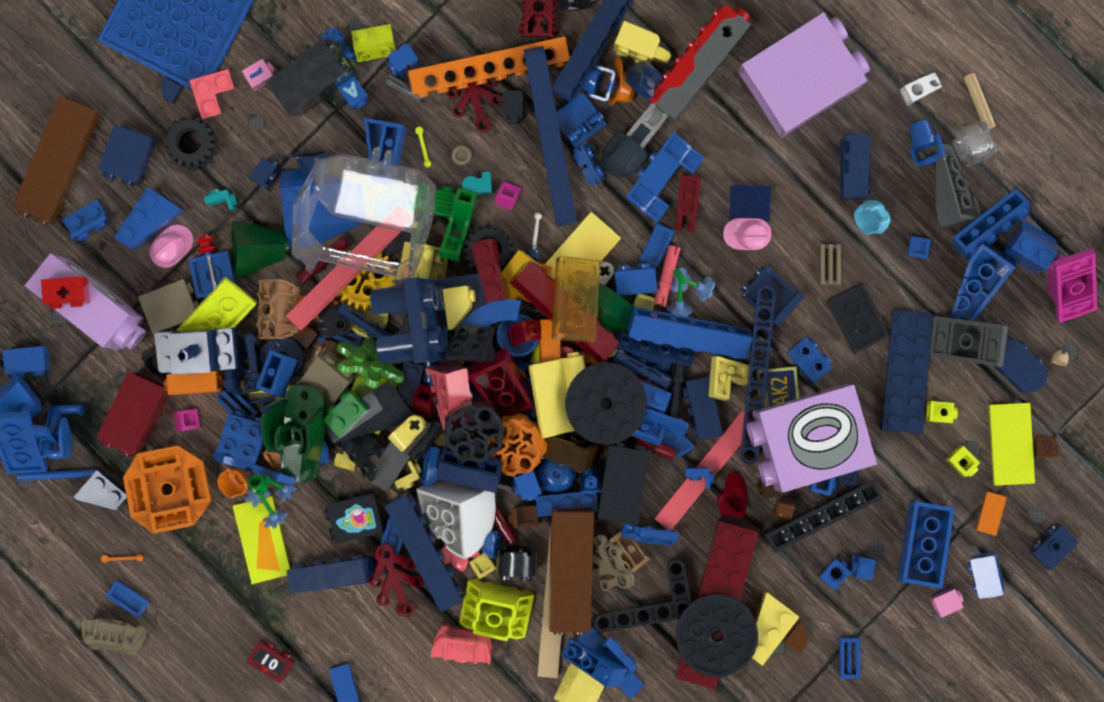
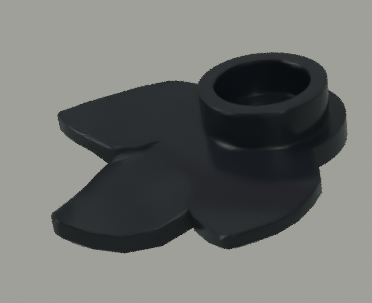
M341 301L337 303L335 308L326 306L318 314L322 323L317 326L315 331L320 336L325 338H331L334 335L345 336L351 331L352 323L336 313L342 304ZM344 323V327L339 329V324Z

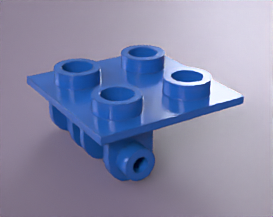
M584 93L556 112L559 128L575 148L607 125L602 114L595 109Z

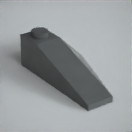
M943 144L945 155L936 161L937 220L941 227L956 228L966 226L982 215L976 197H971L967 188L970 186L968 180L961 176V165L952 146Z

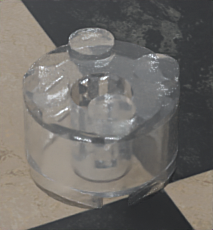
M975 121L954 130L952 135L956 134V139L953 140L956 154L961 161L965 160L968 163L965 165L967 167H972L992 158L994 152L998 151L996 142L990 136V127L987 122Z

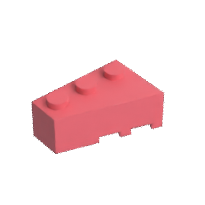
M447 362L425 368L426 373L431 374L434 386H430L432 393L436 392L439 404L436 407L443 430L445 429V417L448 412L459 406L460 402L472 400L467 368ZM457 418L456 421L452 420V423H453V424H455L456 422H459V423H460L459 418Z

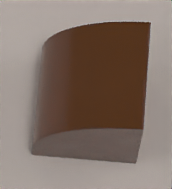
M797 621L783 640L799 654L806 648L808 636L804 626Z

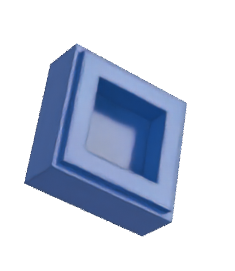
M910 236L907 256L927 260L931 239Z

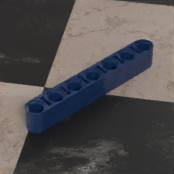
M633 0L603 1L557 78L552 90L553 95L570 102L576 99Z

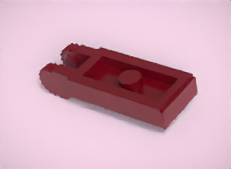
M680 175L676 231L681 232L682 216L690 217L688 233H693L701 177Z

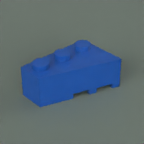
M363 118L366 129L371 181L375 184L395 187L407 128L402 124Z
M147 187L114 238L136 251L160 230L171 224L178 216L184 214L185 211Z

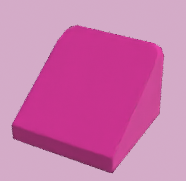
M503 181L494 203L513 210L522 188Z
M197 408L174 412L177 432L201 428Z

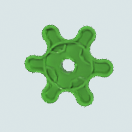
M370 337L365 338L360 347L353 346L344 341L337 345V352L348 358L338 364L340 372L345 374L359 373L364 377V383L371 388L379 386L380 378H387L395 383H402L404 381V373L393 366L401 363L382 364L380 362L374 339Z

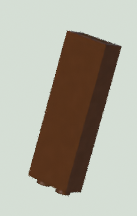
M58 96L12 206L18 209L17 214L27 218L33 215L37 217V222L47 225L48 222L55 224L100 117L99 112Z
M551 508L548 627L549 631L555 635H564L565 632L584 635L585 632L591 631L594 524L592 508Z

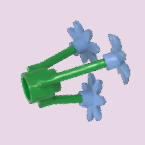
M259 474L253 475L247 481L248 486L252 490L246 492L250 496L245 499V502L253 501L252 505L254 508L258 505V502L262 503L269 513V517L263 519L266 522L264 527L269 528L272 526L275 529L277 522L280 524L285 522L283 518L288 513H282L281 508L277 512L271 509L265 497L271 495L270 492H267L268 483L279 488L275 495H281V502L286 497L291 500V492H295L297 488L293 485L278 483L267 475L264 477Z

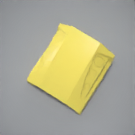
M570 663L554 699L559 702H597L604 686Z

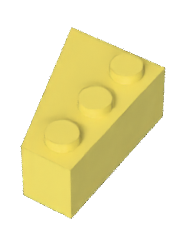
M765 590L755 618L758 628V644L752 657L762 666L799 618L798 615Z

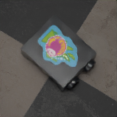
M376 493L327 504L325 516L327 521L330 520L332 528L329 529L331 540H335V544L385 532Z

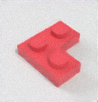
M226 69L189 80L200 118L204 119L221 114L215 94L234 89L229 70Z

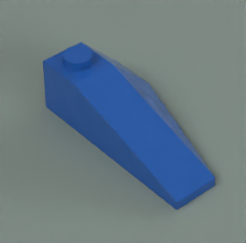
M982 243L969 260L950 318L974 321L1015 269V262L1000 251Z

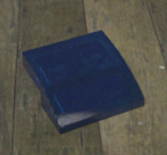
M730 186L729 222L737 218H757L764 220L769 225L771 186Z

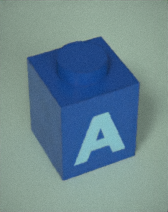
M354 76L338 87L353 110L356 108L360 110L368 104L369 97Z

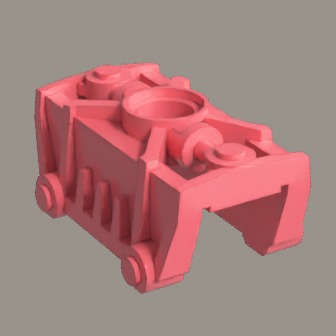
M443 623L435 636L431 658L439 657L445 661L453 660L459 663L471 662L477 664V662H482L490 665L492 642L489 637L473 634L471 629Z

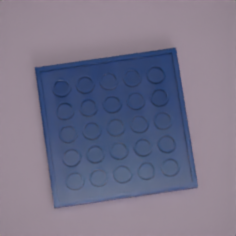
M118 0L97 41L191 89L189 80L218 71L254 0Z

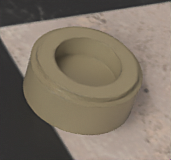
M459 145L453 149L451 157L456 165L465 166L471 161L472 154L468 147Z

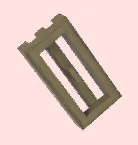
M820 244V285H840L841 244ZM825 249H828V280H825ZM833 249H836V281H833Z

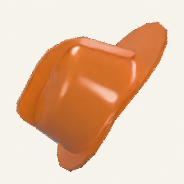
M618 57L613 66V69L617 72L615 80L617 83L614 93L611 94L609 105L611 106L615 101L632 102L635 92L625 82L627 72L623 71L622 60Z

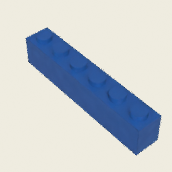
M637 307L632 309L627 328L629 337L637 341L648 340L658 345L662 343L669 344L674 348H690L695 352L705 351L715 356L726 355L732 359H747L753 339L750 329Z

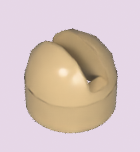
M1057 350L1054 352L1051 362L1056 365L1067 366L1069 355L1066 351L1062 354V350Z

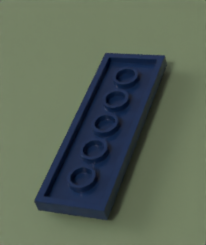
M892 310L881 430L922 434L933 314Z

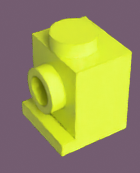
M927 401L926 421L953 423V419H957L958 408L954 407V403ZM943 408L946 409L945 416H942L940 413Z
M961 445L945 459L962 477L974 475L978 471L977 466L980 464ZM961 459H965V466L960 465Z

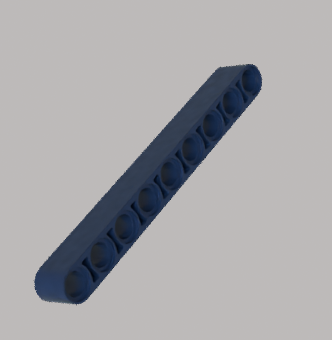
M544 46L524 49L556 225L560 227L576 224Z
M764 285L758 289L755 300L752 328L753 339L750 348L739 453L741 461L747 465H753L758 461L760 446L753 447L751 441L746 439L747 423L753 422L749 420L748 412L752 409L756 411L763 409L765 403L776 297L774 288L769 285ZM763 289L770 291L771 298L769 300L761 298L760 293ZM761 309L768 311L769 318L767 320L759 318L758 313ZM759 329H763L767 333V338L763 341L756 337ZM757 349H761L765 353L762 361H758L754 357ZM755 369L763 373L760 381H756L752 377V372ZM754 389L761 393L758 401H753L750 398V392ZM752 450L755 456L752 461L744 459L745 451Z

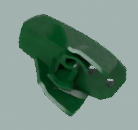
M295 384L288 388L283 401L272 405L260 418L262 442L266 447V451L280 454L281 472L294 477L297 482H307L316 478L325 435V422L323 419L326 417L324 396L317 387Z

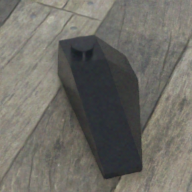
M388 380L360 399L369 410L343 437L339 438L327 424H325V430L333 443L396 427L413 416V413L393 383Z

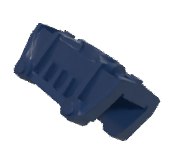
M253 331L236 335L235 339H238L243 349L240 350L241 355L237 352L238 368L224 370L223 386L235 395L261 391L256 388L262 372L257 332ZM248 358L250 368L245 369L243 362ZM243 376L248 379L244 391L241 388Z

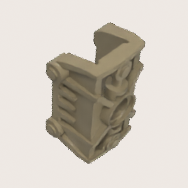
M83 618L81 624L83 642L89 645L91 649L99 650L101 648L126 652L130 656H135L139 652L147 634L145 628L140 625L131 627L130 623L126 624L125 622L113 619L95 620L94 618Z

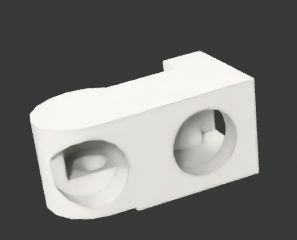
M934 72L905 85L900 89V92L908 106L940 89L942 85Z

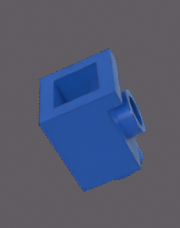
M852 555L849 568L851 573L849 575L872 580L876 560Z

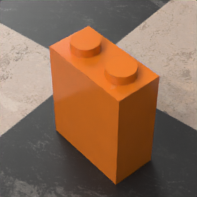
M223 372L168 374L167 379L164 380V388H166L165 391H168V395L175 396L223 392Z

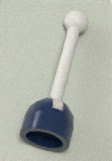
M537 212L534 215L536 222L533 243L526 249L525 253L535 261H540L541 251L536 246L542 214Z

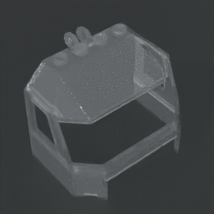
M378 147L373 149L372 160L347 154H339L317 160L293 203L292 255L306 265L305 269L310 274H312L319 260L393 276L395 279L391 287L399 286L403 283V279L413 278L420 263L433 221L436 185L422 170L390 164L392 150H386L384 162L378 161L380 155ZM315 179V189L310 200L309 188ZM317 200L334 217L411 233L409 259L402 263H395L323 247L309 232V224Z

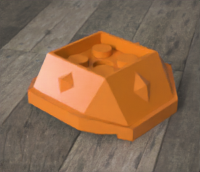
M179 445L138 453L123 477L131 518L153 534L195 525L212 501L204 461ZM167 483L173 487L170 495L164 491V486Z

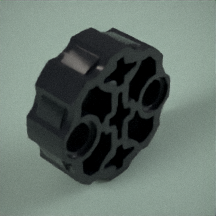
M469 399L460 402L459 406L448 412L445 417L443 433L446 446L450 448L457 459L479 463L486 461L489 456L500 450L505 430L501 416L498 415L490 403ZM482 410L490 412L487 417H480L479 413ZM457 418H459L460 423H459V422H456L455 424L452 423V420L456 421ZM475 428H477L478 432H473L472 434L470 433V430H475ZM493 438H495L496 442L492 441L488 444V439L492 440ZM461 445L469 447L465 452L459 451L458 448Z

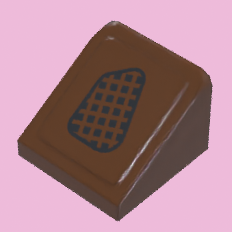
M1035 436L1034 456L1058 457L1056 437Z

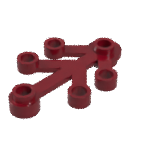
M470 67V70L464 71L466 77L472 78L475 71ZM495 77L492 78L495 80L493 85L485 83L488 88H494L497 85ZM475 82L468 83L469 87L466 88L457 106L453 107L452 113L455 118L463 117L464 109L471 98L477 117L475 128L480 133H486L491 128V122L484 116L479 96L490 101L494 107L502 105V97L499 94L494 95L476 85ZM456 86L449 87V91L454 89L457 93L455 96H450L448 91L447 96L450 99H456L459 95ZM498 97L501 101L499 104H494L493 99ZM458 108L462 110L460 115L454 113ZM481 122H485L487 124V127L481 129L479 127V124Z
M381 544L374 551L377 564L373 576L369 579V585L373 588H380L382 586L376 602L379 606L384 607L390 604L389 592L392 586L399 602L396 606L397 614L401 617H410L414 612V606L410 601H407L400 581L410 584L413 588H420L423 585V579L420 576H411L395 570L392 562L402 565L406 570H412L416 565L412 558L396 555L390 545ZM384 551L387 553L385 558L383 556ZM410 560L411 565L408 567L407 562ZM385 567L387 574L383 583L381 574ZM376 578L378 579L377 585L374 584ZM416 578L418 580L417 585L414 584ZM383 597H385L384 603L381 602Z

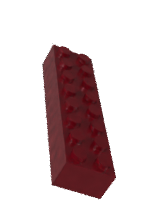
M717 520L696 599L710 594H723L740 601L759 532ZM714 630L711 633V638L714 641H719L723 634L720 630ZM680 654L674 675L675 678L715 690L719 677H710L698 673L684 661Z

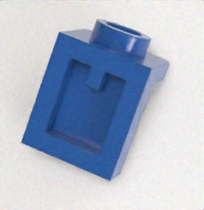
M684 468V476L689 477L690 481L701 480V477H704V487L706 489H710V484L714 483L713 472H710V468Z

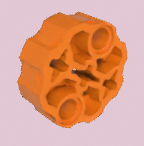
M520 413L513 416L505 415L502 417L503 425L506 428L502 438L503 444L500 450L491 456L503 462L502 471L506 475L515 476L516 474L529 473L540 463V460L546 453L547 442L544 438L541 439L538 422H533L527 415ZM493 438L492 440L488 439V444L492 441L496 442L495 438ZM519 441L521 442L519 445L514 446L513 448H511V446H512L513 444H516V443H518ZM525 458H527L531 464H528L525 461Z

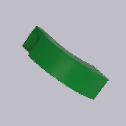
M461 188L457 189L448 227L439 250V257L454 261L459 260L471 224L477 198L476 192Z

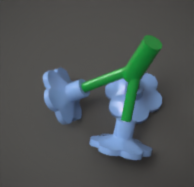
M679 268L673 271L674 275L671 283L673 285L672 291H678V299L676 303H672L671 306L667 307V312L688 317V314H691L693 309L684 303L682 291L688 289V284L694 286L697 290L696 296L699 297L700 301H705L706 298L712 296L715 282L712 281L711 277L707 276L704 280L695 283L691 281V276L687 274L686 269Z

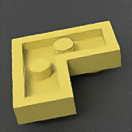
M718 356L712 357L708 397L723 401L729 400L731 383L738 385L747 384L748 365Z

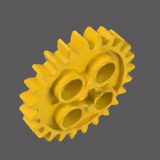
M381 251L353 279L356 281V284L353 286L347 285L337 295V297L342 296L341 302L348 301V306L350 307L354 304L356 311L360 306H363V311L366 312L367 306L371 308L370 296L363 293L366 289L373 290L397 286L394 284L398 282V277L394 276L397 274V269H392L394 267L393 262L387 263L389 256L382 258ZM372 265H375V267L370 271L368 275L369 281L365 280L362 284L361 278L365 279L370 270V267ZM376 273H382L384 277L381 279H376L374 275ZM361 286L359 293L356 294L355 291H357Z

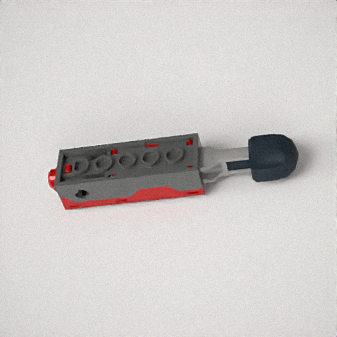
M726 4L722 9L720 7L717 8L711 16V23L704 24L699 31V38L697 40L692 39L686 47V54L684 56L682 54L679 55L674 62V69L672 71L667 70L662 77V81H660L661 85L659 87L655 86L653 97L648 102L649 107L626 135L622 132H617L606 144L602 151L601 160L609 174L624 178L631 176L640 168L647 159V153L643 149L665 121H668L671 125L674 124L748 32L751 26L748 23L750 15L740 7L731 9Z

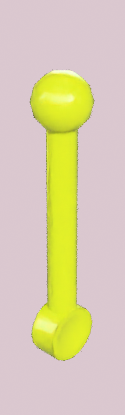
M417 127L415 132L419 136L425 160L424 166L430 167L431 161L428 159L422 135L423 128Z

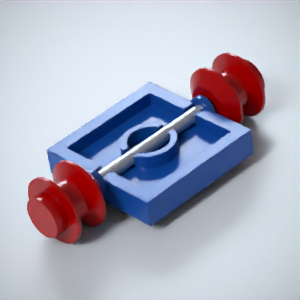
M210 234L199 236V240L195 241V243L200 244L197 252L204 254V256L188 259L197 299L206 298L224 277L236 285L229 251L212 254L217 246L212 245L215 237H211Z

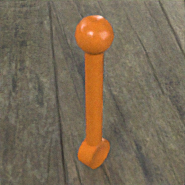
M103 555L101 561L103 563L117 560H137L140 562L143 560V555L116 557Z

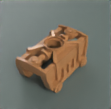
M284 279L258 280L259 320L256 324V327H258L257 339H284L298 333L299 329L286 318V315L296 306L299 287Z

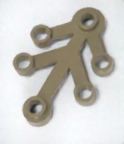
M603 534L595 536L593 543L597 547L600 556L593 553L592 562L600 567H592V580L598 576L610 573L615 578L606 577L600 581L602 590L608 591L614 586L622 589L631 588L635 580L632 572L625 568L620 556L623 553L622 547L619 544H615L609 548V554L613 557L616 564L615 567L605 547L607 544L606 536Z

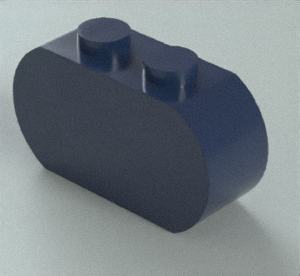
M1009 339L1006 340L1003 367H992L1019 392H1035L1041 389L1047 380V369L1042 365L1044 363L1043 360L1035 354L1032 355L1028 351L1029 347L1024 342Z

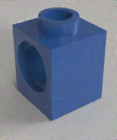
M832 558L817 576L833 590H836L851 572L847 569L849 565L844 560ZM834 567L840 569V575L836 578H832L830 574Z

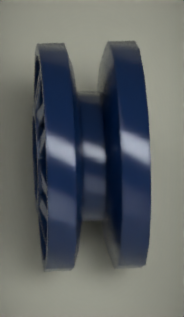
M293 338L271 339L265 343L261 350L260 359L262 367H264L270 350L280 353L285 352L288 356L298 359L292 377L298 374L304 366V349Z

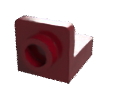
M538 320L521 321L507 327L512 347L542 339Z

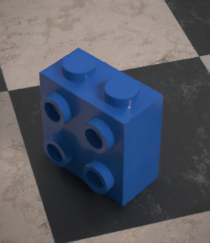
M237 410L234 413H228L216 452L257 464L264 446L260 418L255 416L254 419L247 418L246 413Z

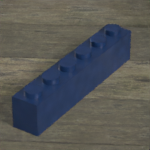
M404 492L385 502L384 507L440 612H443L463 602L461 595L464 592L459 583L455 585L452 579L455 575L451 567L445 566L443 562L445 556L440 548L436 549L433 543L436 539L432 531L427 532L424 526L427 522L422 513H417L415 509L417 503L412 495L408 496L407 492Z

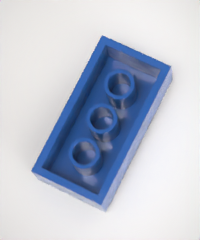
M909 501L897 581L942 589L955 508Z

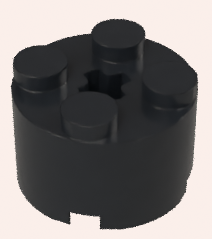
M507 545L505 550H502V546L498 547L496 573L500 575V579L511 580L512 577H520V580L523 581L532 580V576L537 574V548L534 547L532 551L530 546Z

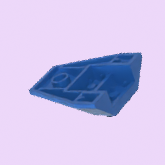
M300 169L281 171L280 191L284 227L290 251L310 249L367 222L363 182L327 174L307 175Z

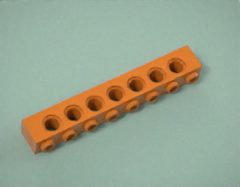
M560 37L407 71L412 95L417 94V98L429 96V92L434 90L439 94L448 92V87L452 86L462 89L469 87L468 83L476 81V85L488 83V78L495 77L496 81L507 79V74L515 73V77L527 74V67L523 61V50L544 46V50L548 49L552 53V58L547 61V65L553 64L554 68L565 66V61H568L570 58L566 38ZM506 58L512 59L514 63L511 69L504 67L503 62ZM486 62H490L494 66V71L491 74L486 73L484 70ZM468 66L472 67L475 71L472 78H468L464 74V70ZM447 71H452L455 74L453 82L445 80L444 76ZM427 75H432L435 78L434 86L429 87L425 84Z

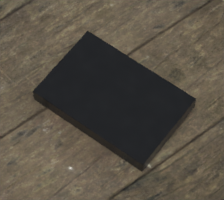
M863 282L826 301L853 354L890 336Z

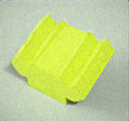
M477 578L468 580L459 623L463 627L473 630V634L503 641H508V638H525L534 594L528 589L520 591L514 586H502L491 581L481 582Z

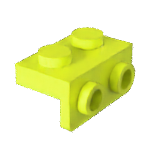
M391 24L351 31L357 62L388 57V54L396 50Z

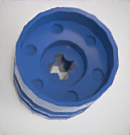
M519 314L518 321H502L495 335V345L498 351L506 348L513 360H522L528 357L536 348L538 341H530L512 347L507 327L532 319Z

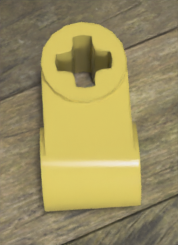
M420 415L409 417L392 432L388 439L403 452L425 429L426 422L424 418ZM412 420H419V429L411 427L413 425Z

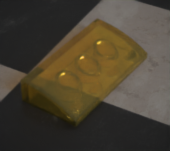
M569 256L556 258L551 339L579 342L596 341L600 260Z

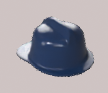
M332 150L315 153L285 154L284 157L296 159L300 170L305 174L319 175L328 172V154Z

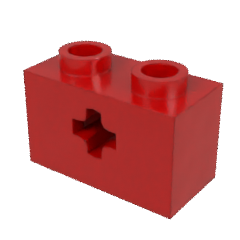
M88 277L41 279L43 305L50 306V309H62V305L70 304L71 308L84 307L83 303H90ZM69 290V294L62 296V292Z

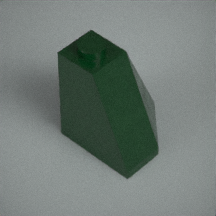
M232 221V265L235 277H242L285 260L286 252H289V241L285 240L282 231Z
M597 281L586 298V312L598 319L600 325L605 330L610 332L627 330L634 306L616 292Z

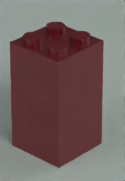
M127 371L96 437L101 440L100 444L111 449L112 447L119 448V453L128 457H135L138 453H143L170 396L168 391H165L164 385L137 372Z

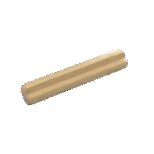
M970 73L964 77L984 130H990L995 127V122L975 73Z

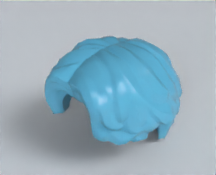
M876 200L865 201L854 212L856 225L861 230V233L865 235L882 234L888 228L891 221L889 212L882 203Z

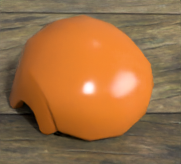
M227 468L219 474L217 479L218 488L229 498L242 496L250 488L247 483L249 476L241 468Z

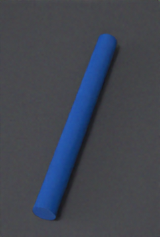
M97 469L18 473L17 480L91 477Z

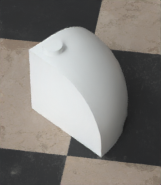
M443 480L436 481L429 487L421 486L417 488V496L422 514L426 513L431 523L428 526L437 539L441 538L447 544L446 548L460 558L467 559L474 555L483 546L486 536L492 530L496 511L495 493Z

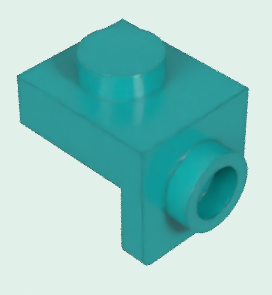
M220 189L208 192L209 196L204 197L206 205L209 207L227 201L229 210L232 212L236 211V197L234 193L231 194L227 189L220 191Z

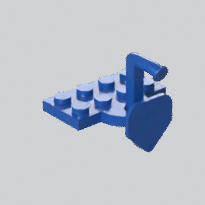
M56 405L51 407L48 411L45 427L33 425L29 411L0 413V457L6 473L47 472V457L50 459L70 458L73 449V436L67 418H61V414H79L82 416L85 412V405Z

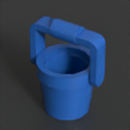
M596 65L582 89L588 91L587 96L602 101L610 100L617 83L615 81L617 76L616 70ZM603 71L612 73L611 79L608 82L606 97L596 95Z
M928 120L919 121L909 126L912 140L910 151L915 165H929L945 155L940 135L934 134ZM937 144L939 152L920 161L917 151L928 149Z

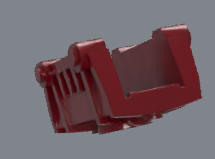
M522 0L521 24L518 26L519 34L522 37L554 38L558 33V27L555 25L556 0ZM542 2L544 10L541 12L534 11V3ZM543 16L548 21V34L544 33L543 28L540 26ZM533 17L536 26H534L532 33H528V23Z

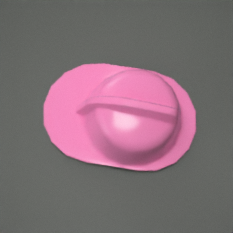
M757 218L733 219L727 223L723 232L727 245L738 250L762 249L767 246L772 235L768 223Z
M173 225L163 231L151 244L150 257L157 266L163 268L172 267L178 263L192 248L194 240L191 231L182 225Z

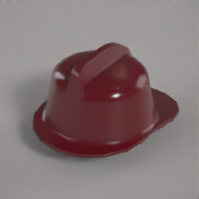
M731 472L725 478L724 489L717 496V505L722 517L735 516L736 518H742L745 516L747 509V487L739 473Z

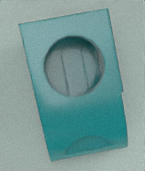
M482 172V178L466 177L462 182L463 189L476 192L477 195L492 194L490 172Z

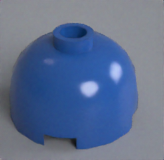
M543 459L537 468V480L545 491L552 494H561L573 486L576 480V472L570 467L556 465L554 461Z

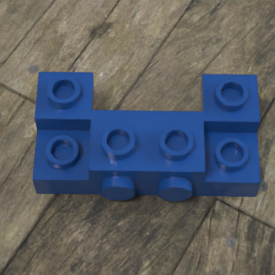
M673 132L660 151H654L648 160L651 163L647 169L643 167L636 176L639 180L625 199L658 223L669 208V205L657 197L679 165L693 175L705 157Z

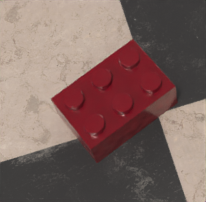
M506 348L495 352L496 358L494 362L474 361L469 364L470 380L483 400L490 403L501 418L505 415L513 416L534 407L533 391Z

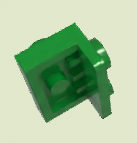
M357 390L345 392L339 398L341 402L337 406L333 405L326 412L328 415L323 419L339 438L343 437L369 410L358 398L359 392Z

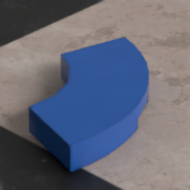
M665 430L661 443L677 449L675 453L677 458L695 448L692 442L685 436Z

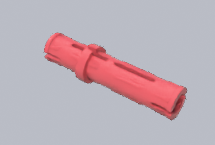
M668 246L660 281L657 282L658 289L655 301L653 302L655 305L658 304V306L666 307L669 291L673 287L671 283L674 275L673 271L676 268L681 250L679 247L676 249V246Z

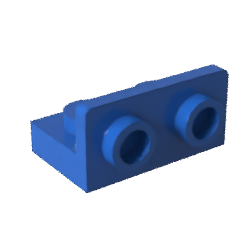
M97 199L62 219L71 234V239L79 240V242L87 239L92 231L104 229L107 226L106 223L111 221Z

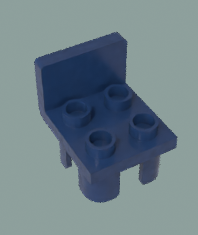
M479 274L438 280L417 277L403 279L404 285L371 290L370 304L373 314L390 313L393 316L408 314L410 333L380 337L376 340L377 353L382 364L409 361L433 363L456 360L446 358L445 356L455 330H448L443 289L471 286V290L475 292L476 300L473 302L474 307L468 315L481 306L488 304L486 303ZM492 338L491 343H492L493 348H494V340H493V338Z

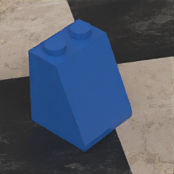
M1022 220L1001 253L1033 274L1046 271L1057 255V240L1026 220Z

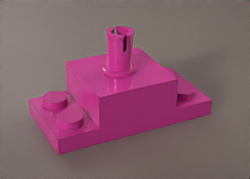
M1091 248L1068 257L1056 256L1052 261L1053 264H1050L1047 269L1048 292L1055 303L1056 318L1059 323L1096 311V253Z

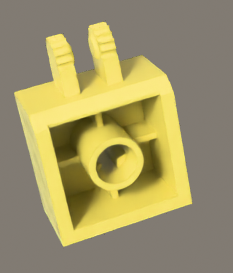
M626 21L623 22L614 44V51L617 52V56L624 59L632 58L635 60V63L647 60L650 64L652 61L667 64L671 57L669 51L659 47L660 39L657 34Z

